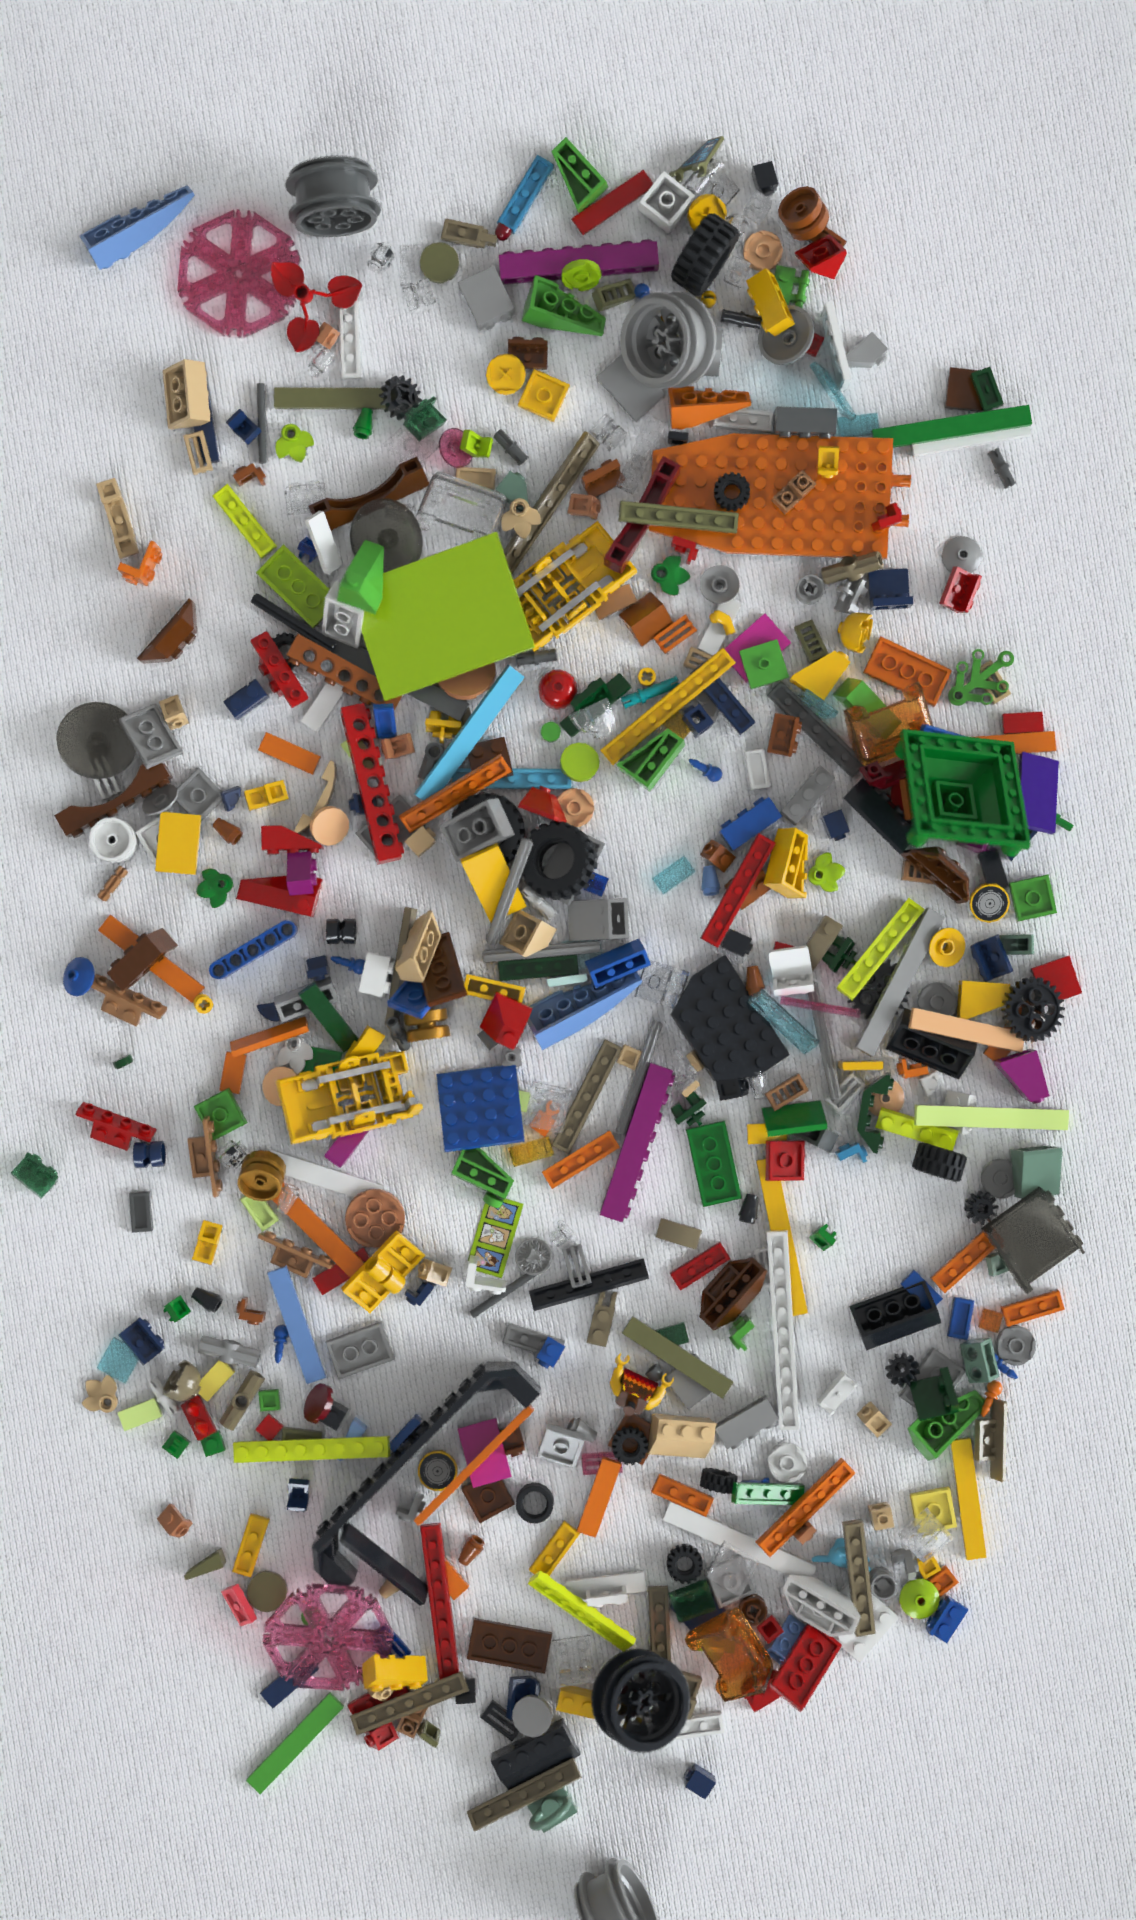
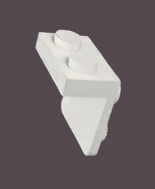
M807 946L769 951L774 997H784L798 993L806 994L814 991V976Z
M470 1255L469 1261L465 1260L463 1276L467 1277L465 1287H469V1290L480 1292L481 1289L489 1290V1293L501 1294V1292L506 1291V1280L475 1276L478 1256Z

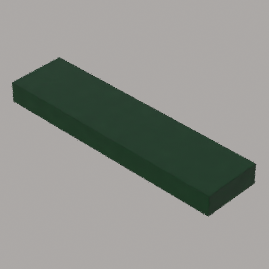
M577 955L498 961L500 981L579 975Z
M312 982L298 992L299 997L343 1052L351 1047L354 1040L358 1041L357 1035L315 982Z

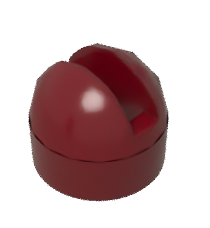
M498 223L495 229V235H497V239L500 241L507 240L512 233L509 227Z

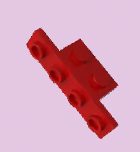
M265 631L252 638L250 642L260 657L259 671L263 676H267L272 692L277 693L279 697L283 695L291 708L308 700L306 692L270 634Z
M82 1102L75 1114L78 1117L93 1122L90 1138L128 1151L130 1148L132 1137L151 1142L157 1131L156 1128L147 1124L137 1122L131 1118L115 1114L112 1111L86 1102Z

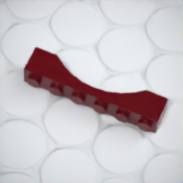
M663 456L639 502L662 505L680 474L681 465ZM626 523L606 553L604 566L622 574L650 525Z

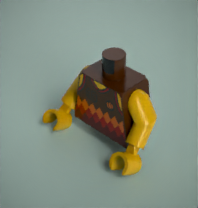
M621 1353L615 1358L617 1367H614L610 1380V1387L616 1396L615 1403L623 1407V1412L629 1416L635 1413L640 1415L644 1409L650 1410L658 1406L666 1393V1387L672 1385L674 1377L671 1382H666L664 1378L667 1373H665L661 1378V1386L659 1387V1383L625 1367L622 1370L623 1366L629 1362V1355L625 1357L624 1362L620 1360Z

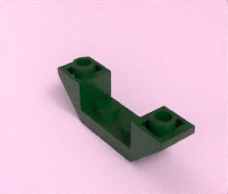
M886 1072L863 1089L857 1131L872 1152L878 1154L879 1148H883L884 1137H881V1131L866 1128V1126L870 1127L872 1115L868 1114L869 1107H873L875 1095H871V1092L888 1095V1090L893 1089L894 1079L890 1078V1072Z

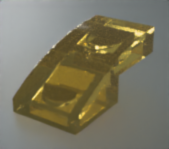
M549 1136L508 1148L514 1167L554 1155Z

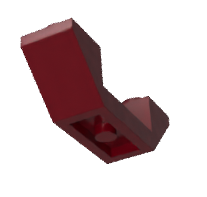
M903 759L881 767L875 761L859 768V771L869 785L883 790L899 784V780L907 779Z

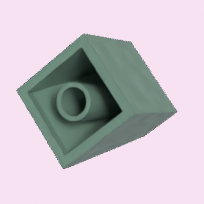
M1047 1145L1010 1149L1013 1187L1015 1190L1014 1197L1021 1198L1022 1201H1033L1034 1197L1041 1196V1199H1053V1195L1060 1194L1061 1147Z

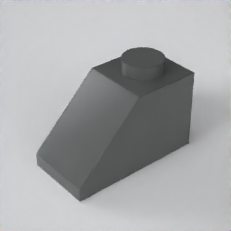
M828 1129L793 1134L831 1153L839 1137L838 1134Z

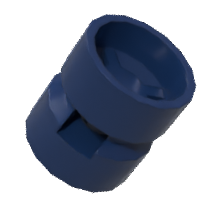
M152 1141L150 1144L147 1142H135L133 1145L135 1168H147L149 1164L152 1167H164L166 1163L164 1141Z

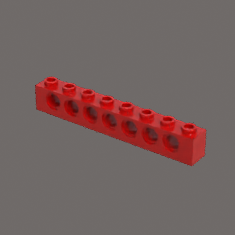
M365 703L341 707L340 715L377 865L400 860L401 854H404L402 842H398L399 828L392 818L395 812L393 804H389L387 796H390L388 784L384 785L383 781L385 770L383 765H379L378 761L381 755L379 747L374 744L373 739H376L374 727H370L369 720H371L370 709L365 707ZM360 722L364 725V728L357 730L353 724ZM360 741H365L368 743L369 747L367 749H361L358 746V743ZM370 760L373 763V767L365 768L363 761ZM374 779L377 781L378 786L372 788L367 784V781ZM379 798L383 805L376 807L372 804V800ZM380 817L385 818L387 825H378L377 819ZM389 837L392 840V844L384 845L381 839Z

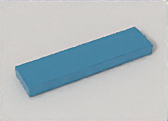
M539 155L535 157L498 219L497 225L498 223L504 224L512 230V234H515L554 169L553 163Z

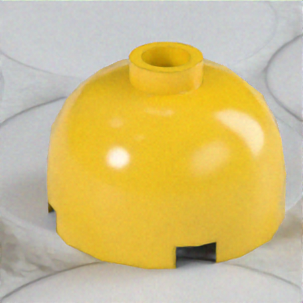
M852 613L845 618L844 622H840L838 633H840V640L843 646L848 650L857 653H863L866 646H863L866 639L869 641L872 632L873 619H870L872 617L871 614Z

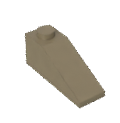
M827 915L823 916L805 945L809 949L812 971L819 964L843 925Z

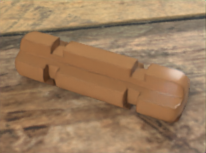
M118 866L114 871L115 874H112L103 886L104 889L99 891L97 896L101 900L107 901L111 896L110 893H113L121 883V878L127 875L128 871L124 867Z

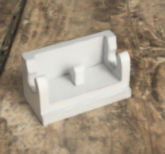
M841 1371L819 1397L817 1403L827 1410L830 1415H833L858 1384Z

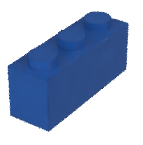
M763 797L759 798L753 803L755 807L749 811L745 808L737 814L738 819L733 822L729 819L720 826L722 830L719 831V834L731 851H734L782 817L770 797L766 799Z
M640 939L584 961L595 988L651 965Z

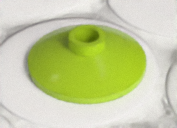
M917 1578L916 1580L908 1581L902 1587L899 1601L901 1608L908 1616L915 1619H924L931 1616L937 1610L940 1597L933 1583L926 1579ZM919 1598H924L922 1604L917 1603Z

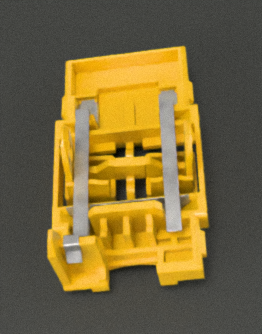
M598 521L581 534H577L569 540L568 544L560 543L513 580L535 648L532 649L533 652L538 650L539 647L542 648L553 637L558 639L561 633L564 634L601 606L602 601L606 602L609 593H613L637 573V569L630 561L622 574L604 566V557L614 540ZM558 566L562 569V571L566 574L567 577H569L570 575H573L574 577L573 580L566 583L563 587H561L560 584H562L565 581V577L557 568ZM578 582L580 585L576 588L580 594L578 595L576 591H573L567 595L565 590ZM556 589L557 592L552 594L546 601H543L542 597L544 594L542 591L547 595ZM558 595L563 598L556 604V609L553 606L550 608L547 606ZM583 599H586V601L591 606L590 608H588L587 604L583 601Z
M404 1051L389 1052L383 1056H379L378 1052L359 1057L352 1056L341 1061L316 1066L314 1072L306 1071L298 1073L299 1075L276 1080L275 1083L291 1145L313 1139L319 1140L327 1138V1136L335 1139L337 1136L343 1137L385 1127L388 1124L393 1125L397 1123L396 1120L399 1118L403 1120L419 1115L423 1109L422 1104H418L417 1098L412 1094V1090L407 1091L405 1096H403L398 1075L409 1071ZM338 1066L333 1073L332 1067ZM365 1079L367 1086H372L373 1090L362 1091L364 1088ZM339 1093V1095H344V1096H341L340 1098H337V1099H336V1095H335V1094ZM373 1094L375 1095L374 1099H368V1101L363 1102L360 1101L361 1096ZM353 1099L354 1104L346 1105L344 1111L342 1106H338V1103L343 1100Z

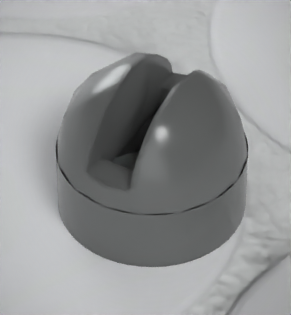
M654 1364L647 1370L645 1375L650 1380L659 1381L662 1378L663 1371L658 1364Z

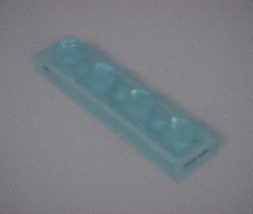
M763 988L749 998L748 1003L804 1055L817 1047L819 1040Z

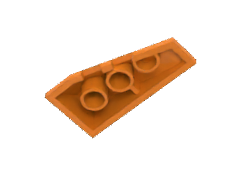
M692 386L668 388L669 414L672 429L682 430L691 428L751 406L749 392L724 390L718 393L712 391V388H705V391L694 390Z

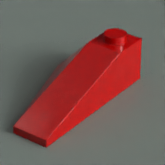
M287 876L242 879L236 899L314 918L323 879L317 878V885H314V894L291 896L287 887Z

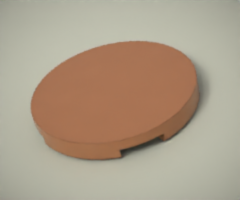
M495 663L438 682V685L448 696L455 699H474L476 696L489 690L496 679Z
M368 1189L360 1192L350 1201L345 1213L348 1233L357 1243L368 1248L381 1247L396 1230L402 1233L405 1224V1212L401 1202L390 1192L381 1189Z

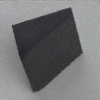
M475 1678L465 1679L469 1691L455 1696L456 1704L476 1703Z

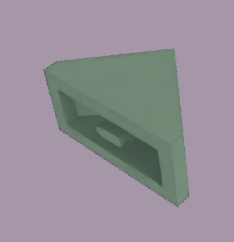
M1034 934L999 935L1007 955H1034Z

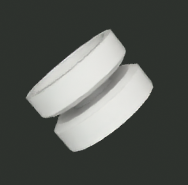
M104 818L92 827L89 835V845L93 853L100 859L112 863H120L134 855L138 847V837L135 829L128 822L117 818Z

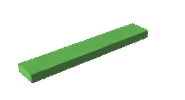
M329 1692L249 1775L246 1781L261 1794L344 1708V1705Z

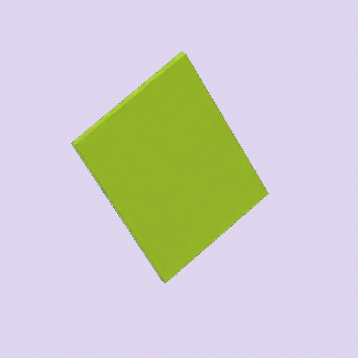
M497 532L383 573V598L376 614L364 611L361 632L384 701L535 648Z

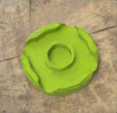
M587 259L575 260L565 265L562 269V282L570 290H573V288L578 289V291L590 290L598 285L601 278V269L594 261Z
M586 743L570 744L564 749L560 757V767L563 774H566L570 780L575 782L590 780L599 769L600 760L598 753Z

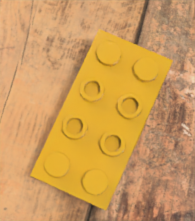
M396 1230L341 1289L346 1295L371 1313L390 1292L396 1294L404 1287L406 1282L405 1276L425 1257V1254Z

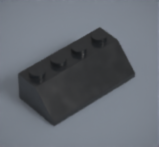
M863 776L843 798L901 855L910 845L906 835L913 826V819L905 820L904 809L899 805L895 806L887 792H881L877 787L869 785Z
M904 1008L895 1024L886 1049L951 1077L960 1079L975 1055L977 1043L910 1029L908 1027L911 1010Z
M925 1280L849 1306L866 1351L941 1323L938 1309ZM922 1285L931 1308L926 1310L921 1305L920 1298L917 1295L910 1294L907 1289Z
M562 1718L551 1723L549 1729L541 1736H525L492 1752L491 1763L499 1780L510 1790L581 1754Z

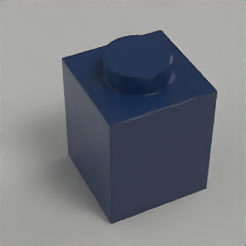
M842 809L821 817L829 840L834 838L835 841L846 838L845 834L850 832Z
M694 1763L692 1768L689 1767L683 1776L685 1787L705 1800L716 1784L715 1775Z

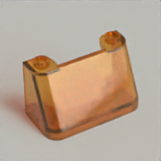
M919 682L910 684L903 689L904 700L868 713L862 706H853L843 710L849 743L862 765L865 766L875 761L881 763L897 757L894 748L900 740L902 729L920 731L922 724L933 726L924 692Z
M739 1608L727 1609L687 1633L685 1638L687 1646L692 1651L702 1648L718 1673L716 1691L724 1702L765 1693L773 1672V1663Z

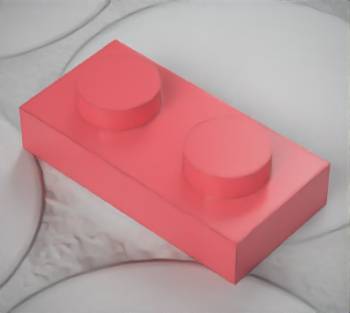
M238 1584L229 1586L221 1591L240 1627L250 1624L257 1619L252 1606L248 1603L243 1590Z

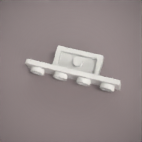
M644 1571L565 1581L567 1590L581 1599H587V1606L594 1608L602 1607L605 1604L621 1605L624 1602H628V1593L646 1591Z

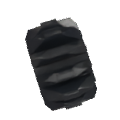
M978 1191L977 1197L974 1193H971L970 1196L973 1200H965L966 1203L970 1204L964 1207L965 1211H970L966 1217L968 1219L973 1217L972 1222L974 1224L979 1221L981 1225H984L985 1219L991 1223L992 1219L990 1216L997 1217V1213L993 1212V1209L999 1208L998 1205H992L996 1198H990V1193L988 1192L983 1196L982 1191ZM979 1204L985 1205L983 1212L977 1211Z
M902 1353L901 1357H899L898 1354H895V1360L888 1359L891 1365L885 1366V1369L888 1371L886 1376L888 1379H891L893 1385L898 1384L899 1387L903 1388L906 1383L911 1387L910 1381H917L914 1375L920 1374V1370L917 1369L919 1363L914 1361L912 1355L907 1357L906 1353Z

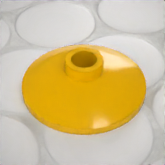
M943 928L937 931L929 943V955L932 961L941 967L955 965L961 960L965 952V939L954 928Z

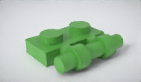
M777 265L775 278L787 305L791 302L795 303V306L803 308L807 298L805 296L806 287L809 286L810 282L808 278L809 271L802 270L801 277H795V268ZM793 285L799 286L796 295L791 294Z

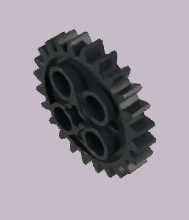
M887 959L873 974L872 983H866L865 986L876 987L878 984V988L884 989L886 986L884 977L887 975L891 976L897 963L890 966L891 960ZM861 989L853 1001L849 999L847 1003L853 1002L854 1005L851 1010L858 1008L857 1015L860 1016L865 1013L864 1019L867 1020L882 992H878L876 995V991ZM865 992L871 996L868 1004L862 1001V995ZM903 998L902 1002H908V1000ZM900 1004L899 1009H904L902 1004Z
M1030 977L1029 979L1022 978V982L1016 981V987H1009L1012 993H1005L1008 1001H1002L1006 1008L1001 1009V1011L1007 1014L1002 1019L1009 1021L1005 1026L1012 1027L1010 1033H1017L1016 1038L1023 1037V1041L1037 1042V1039L1044 1041V1036L1051 1037L1050 1031L1057 1032L1055 1025H1062L1058 1021L1059 1018H1064L1060 1011L1065 1010L1064 1007H1060L1064 1000L1058 999L1061 992H1054L1056 986H1049L1050 981L1043 982V978L1036 979V977ZM1032 991H1034L1035 997L1033 1000L1031 998ZM1020 1005L1022 1007L1021 1014L1018 1013V1007ZM1045 1005L1048 1006L1047 1013L1044 1011ZM1033 1019L1035 1020L1034 1028L1031 1025Z

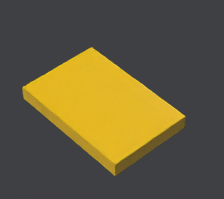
M160 813L156 872L196 875L201 815Z

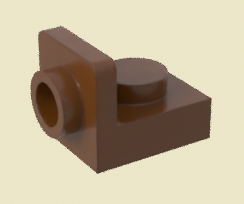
M520 1426L503 1442L506 1456L515 1457L521 1455L522 1451L525 1450ZM506 1427L500 1428V1429H499L500 1433H501Z

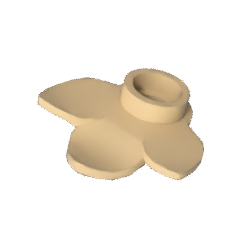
M518 498L512 501L510 510L503 514L501 521L502 530L509 531L514 528L518 536L526 539L531 532V525L541 524V517L536 509L529 507L526 500ZM523 506L524 509L522 512H517L516 508Z
M106 1375L102 1382L98 1380L86 1381V1391L89 1397L83 1400L82 1405L87 1410L93 1412L101 1410L109 1413L115 1410L118 1405V1399L115 1396L117 1385L114 1379ZM105 1399H110L111 1405H107Z

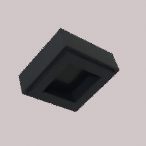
M668 432V444L681 445L688 442L687 432Z

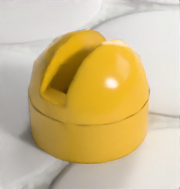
M710 290L705 291L701 295L700 301L706 308H712L716 303V295Z

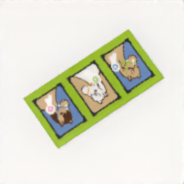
M509 1199L504 1200L501 1208L484 1204L470 1255L478 1256L476 1271L502 1278L524 1204Z

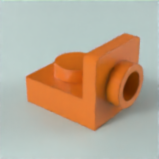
M899 1058V1063L896 1064L898 1074L902 1075V1078L905 1079L929 1074L928 1067L922 1066L921 1063L910 1064V1068L907 1069L905 1058Z

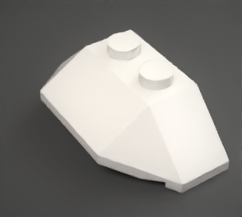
M788 1576L781 1593L786 1597L788 1605L796 1617L830 1637L853 1635L861 1616L848 1596L815 1577Z

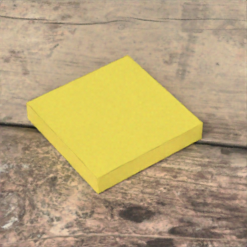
M949 1486L910 1493L917 1534L957 1527Z

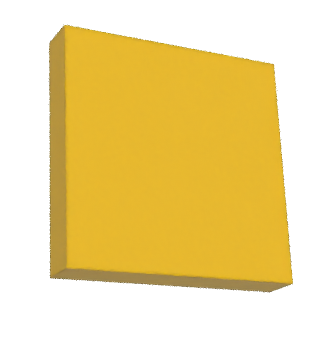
M533 369L518 407L554 422L570 384Z
M838 1061V1068L841 1070H882L883 1061Z

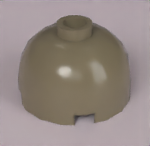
M183 1360L178 1364L181 1368L177 1372L173 1370L163 1388L166 1391L163 1392V1395L174 1401H186L191 1396L195 1397L201 1389V1386H199L201 1378L198 1369L192 1363Z

